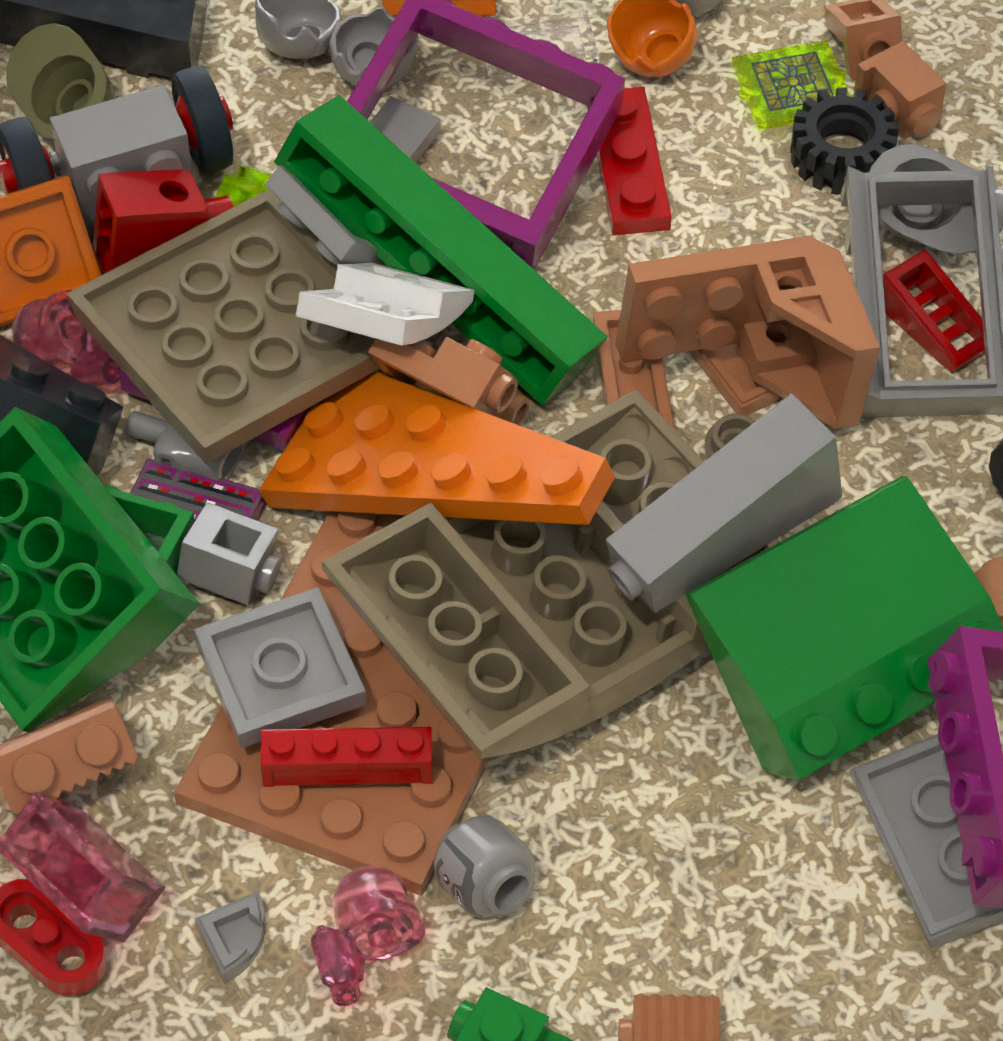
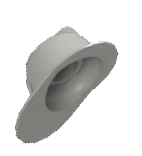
M918 144L898 145L883 152L871 166L869 173L966 171L976 169L953 160L933 149ZM972 204L877 206L878 218L884 222L889 231L900 239L912 243L919 242L935 250L954 255L976 252ZM999 225V234L1003 229V225Z

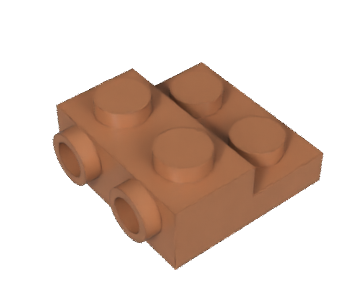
M446 337L436 352L423 341L401 346L375 339L368 351L386 376L519 426L522 425L529 412L531 401L528 397L517 391L518 381L514 375L500 366L503 360L502 357L478 341L470 339L467 346H464Z

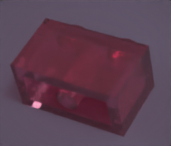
M35 792L0 838V853L84 933L125 942L166 888L82 808L76 804Z

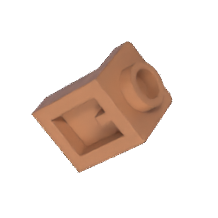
M847 0L824 5L826 27L844 44L846 72L852 79H856L857 65L902 42L901 15L884 0Z

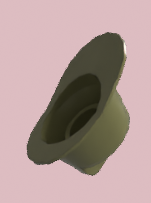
M54 23L38 26L25 34L11 52L6 67L8 89L16 104L32 123L34 129L46 139L54 140L50 117L116 99L112 82L107 77L104 67L84 40L68 26Z

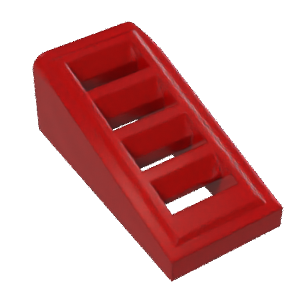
M926 249L883 274L885 314L953 374L985 354L982 317ZM916 286L922 293L913 297L908 290ZM930 302H934L939 308L927 314L922 307ZM947 317L956 322V324L943 332L936 325ZM967 332L974 340L956 350L950 341Z

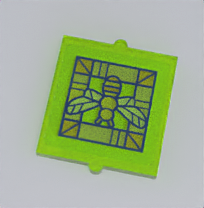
M827 40L733 56L731 61L741 86L739 98L747 102L757 130L793 124L797 109L802 110L803 102L808 97L817 102L818 92L827 89L831 97H836V89L846 87V71L838 68Z

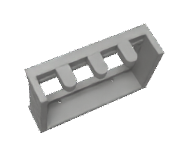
M848 166L840 195L841 207L848 206L849 214L845 232L846 255H852V281L880 345V351L861 418L1003 414V244H1000L999 225H1003V188H995L993 166H987L986 170L864 173ZM972 204L988 379L890 380L877 206Z

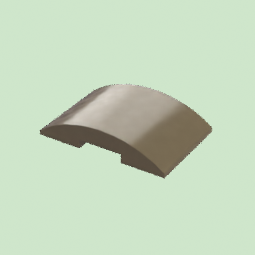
M637 389L550 436L551 438L605 457L615 475L611 486L589 525L443 517L430 502L322 561L324 573L480 759L526 750L573 732L639 697L709 649L686 595L655 613L640 596L633 601L628 599L613 582L607 570L613 564L606 538L705 462ZM775 539L771 543L757 550L753 554L749 555L740 562L726 569L722 573L750 559L751 557L763 552L764 550L774 546L780 541L778 539Z

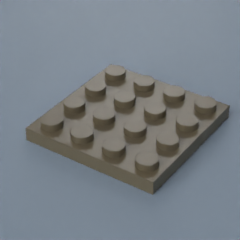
M270 189L66 293L68 310L205 464L380 369L368 353L376 338L296 316L300 291L334 289L337 265L329 261L317 250L315 244L319 238L309 228L302 229L279 211L278 205L281 203V200Z

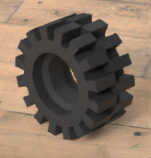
M847 87L837 88L836 97H831L827 89L820 91L817 94V102L808 97L803 102L802 110L797 109L793 123L790 153H792L791 162L793 168L799 167L798 175L804 181L814 176L812 187L822 191L826 183L831 184V194L841 195L848 166L861 172L869 173L871 166L883 152L897 146L898 122H894L895 113L891 107L883 110L884 101L875 96L868 102L866 101L867 91L857 89L855 97L847 96ZM836 134H845L856 137L865 144L855 148H841L826 142L823 138Z

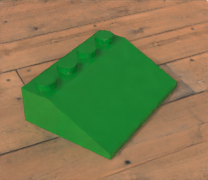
M14 407L0 422V702L19 728L29 733L155 651L200 603L57 426Z
M908 476L898 477L685 593L762 769L765 773L801 780L935 703L934 693L927 682L931 678L927 659L960 626L1003 632L1002 623L991 597Z

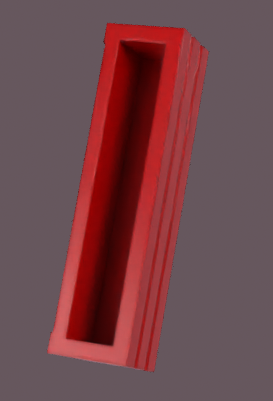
M432 727L261 730L260 766L263 787L396 783L433 784Z

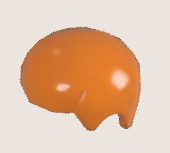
M620 0L615 4L607 19L608 39L617 58L628 70L646 78H662L675 73L689 61L699 41L695 17L691 15V10L686 3L681 4L676 0Z

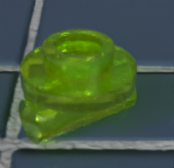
M239 164L237 174L225 172L223 183L219 187L216 197L229 196L233 207L268 190L269 188L265 183L272 173Z

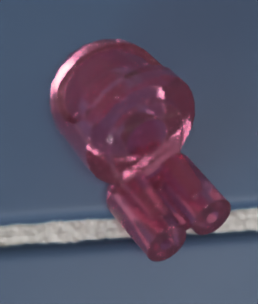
M72 290L56 291L47 299L30 301L21 307L14 317L12 324L14 343L53 366H71L70 376L82 383L96 387L118 382L120 379L119 374L121 373L120 367L75 318L76 315L66 293Z
M374 865L357 868L344 876L337 885L332 897L333 915L337 929L319 925L311 937V948L321 981L325 986L329 987L332 1000L338 1006H349L360 999L359 983L364 980L365 960L377 961L400 955L420 943L425 936V926L421 914L413 904L408 902L407 889L403 880L398 874L382 866Z

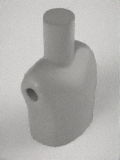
M132 411L125 425L126 434L155 443L153 455L156 462L172 464L171 467L195 472L217 481L220 478L225 480L231 478L246 449V443L205 464L168 421Z

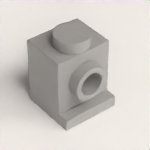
M207 502L182 542L177 576L187 589L193 584L248 605L256 590L269 594L279 574L282 559L273 555L278 529Z

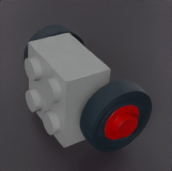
M194 66L180 70L172 75L171 86L174 104L165 85H160L50 117L56 151L49 152V154L47 149L41 145L38 135L27 117H18L4 121L0 124V154L2 158L0 160V181L5 194H9L55 179V174L57 177L69 176L90 243H93L98 174L185 169L192 173L190 155L202 174L226 169L233 164V145L230 130H233V121L224 96H219L207 70L203 66Z

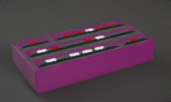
M147 458L130 492L131 494L155 501L170 502L180 508L194 511V522L207 502L258 521L266 504L258 488L222 478L217 481L195 472L171 467L172 464L164 462L162 464L150 458Z

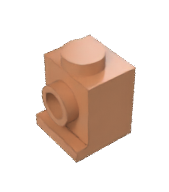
M902 41L857 65L853 97H855L857 89L867 91L866 101L868 102L875 96L884 101L883 110L891 107L895 113L894 122H898V135L905 140L914 134L916 136L927 134L940 121L947 83Z

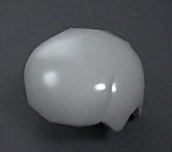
M255 0L257 33L269 51L290 59H311L328 52L329 41L335 26L342 21L341 9L331 0Z
M383 6L377 7L368 14L351 15L337 23L329 41L328 51L336 71L345 81L354 86L357 85L395 20ZM418 33L386 89L405 79L417 55Z

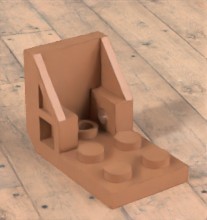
M803 236L628 264L615 342L622 362L645 358L654 360L670 354L700 349L716 350L727 345L739 343L753 380L784 399L792 393L817 419L834 429L859 425L880 351V345L839 250L810 236ZM786 336L787 341L776 343L769 338Z

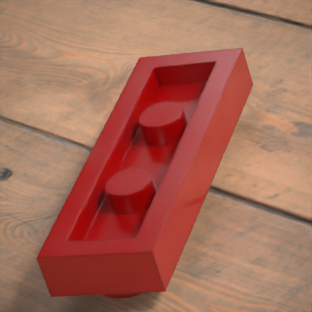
M645 87L624 88L621 111L597 153L612 236L671 230V212Z

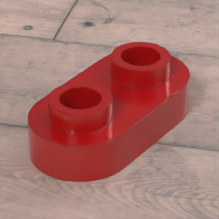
M17 879L0 886V947L54 993L74 996L94 988L103 978L107 968V956L99 932L49 888L38 881ZM30 915L36 918L35 922L27 928L20 929L13 926L14 921L21 916ZM69 957H80L84 960L83 964L74 970H64L60 967L61 963Z

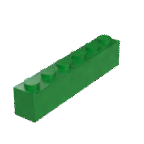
M337 95L296 121L274 163L277 166H284L354 236L368 240L377 248L375 255L390 268L474 289L473 302L452 324L469 340L478 341L498 353L503 359L500 366L514 375L518 384L543 406L582 374L608 336L346 100Z

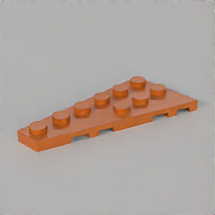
M374 371L312 406L259 488V492L269 508L408 515L431 502L443 517L589 525L611 486L615 475L605 457Z

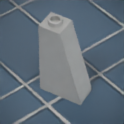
M791 393L606 538L613 564L607 569L611 579L628 599L633 601L640 596L656 613L684 596L685 593L704 584L833 505L842 497L836 436Z

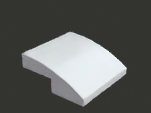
M371 262L338 264L334 289L300 291L296 316L403 346L427 339L450 325L471 305L475 290Z

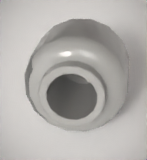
M489 815L475 816L452 826L443 835L434 858V876L440 886L467 913L481 919L508 915L520 908L532 892L535 876V857L529 847L502 821Z

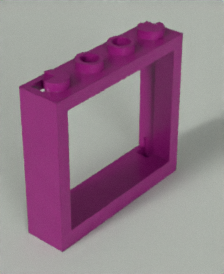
M406 0L347 100L367 120L417 33L590 107L530 219L432 178L535 270L621 111L626 78L615 74L614 71L604 64L597 62L589 63L567 54L550 41L535 40L513 31L498 19L492 17L483 18L459 8L451 0Z
M960 626L927 659L931 677L927 682L934 693L939 720L938 741L941 749L945 752L951 784L950 805L957 816L963 848L961 861L962 866H966L973 905L1003 908V753L988 679L1003 681V632Z

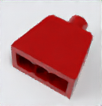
M185 169L98 174L92 249L101 275L233 208L231 199L227 195L203 199L192 173Z

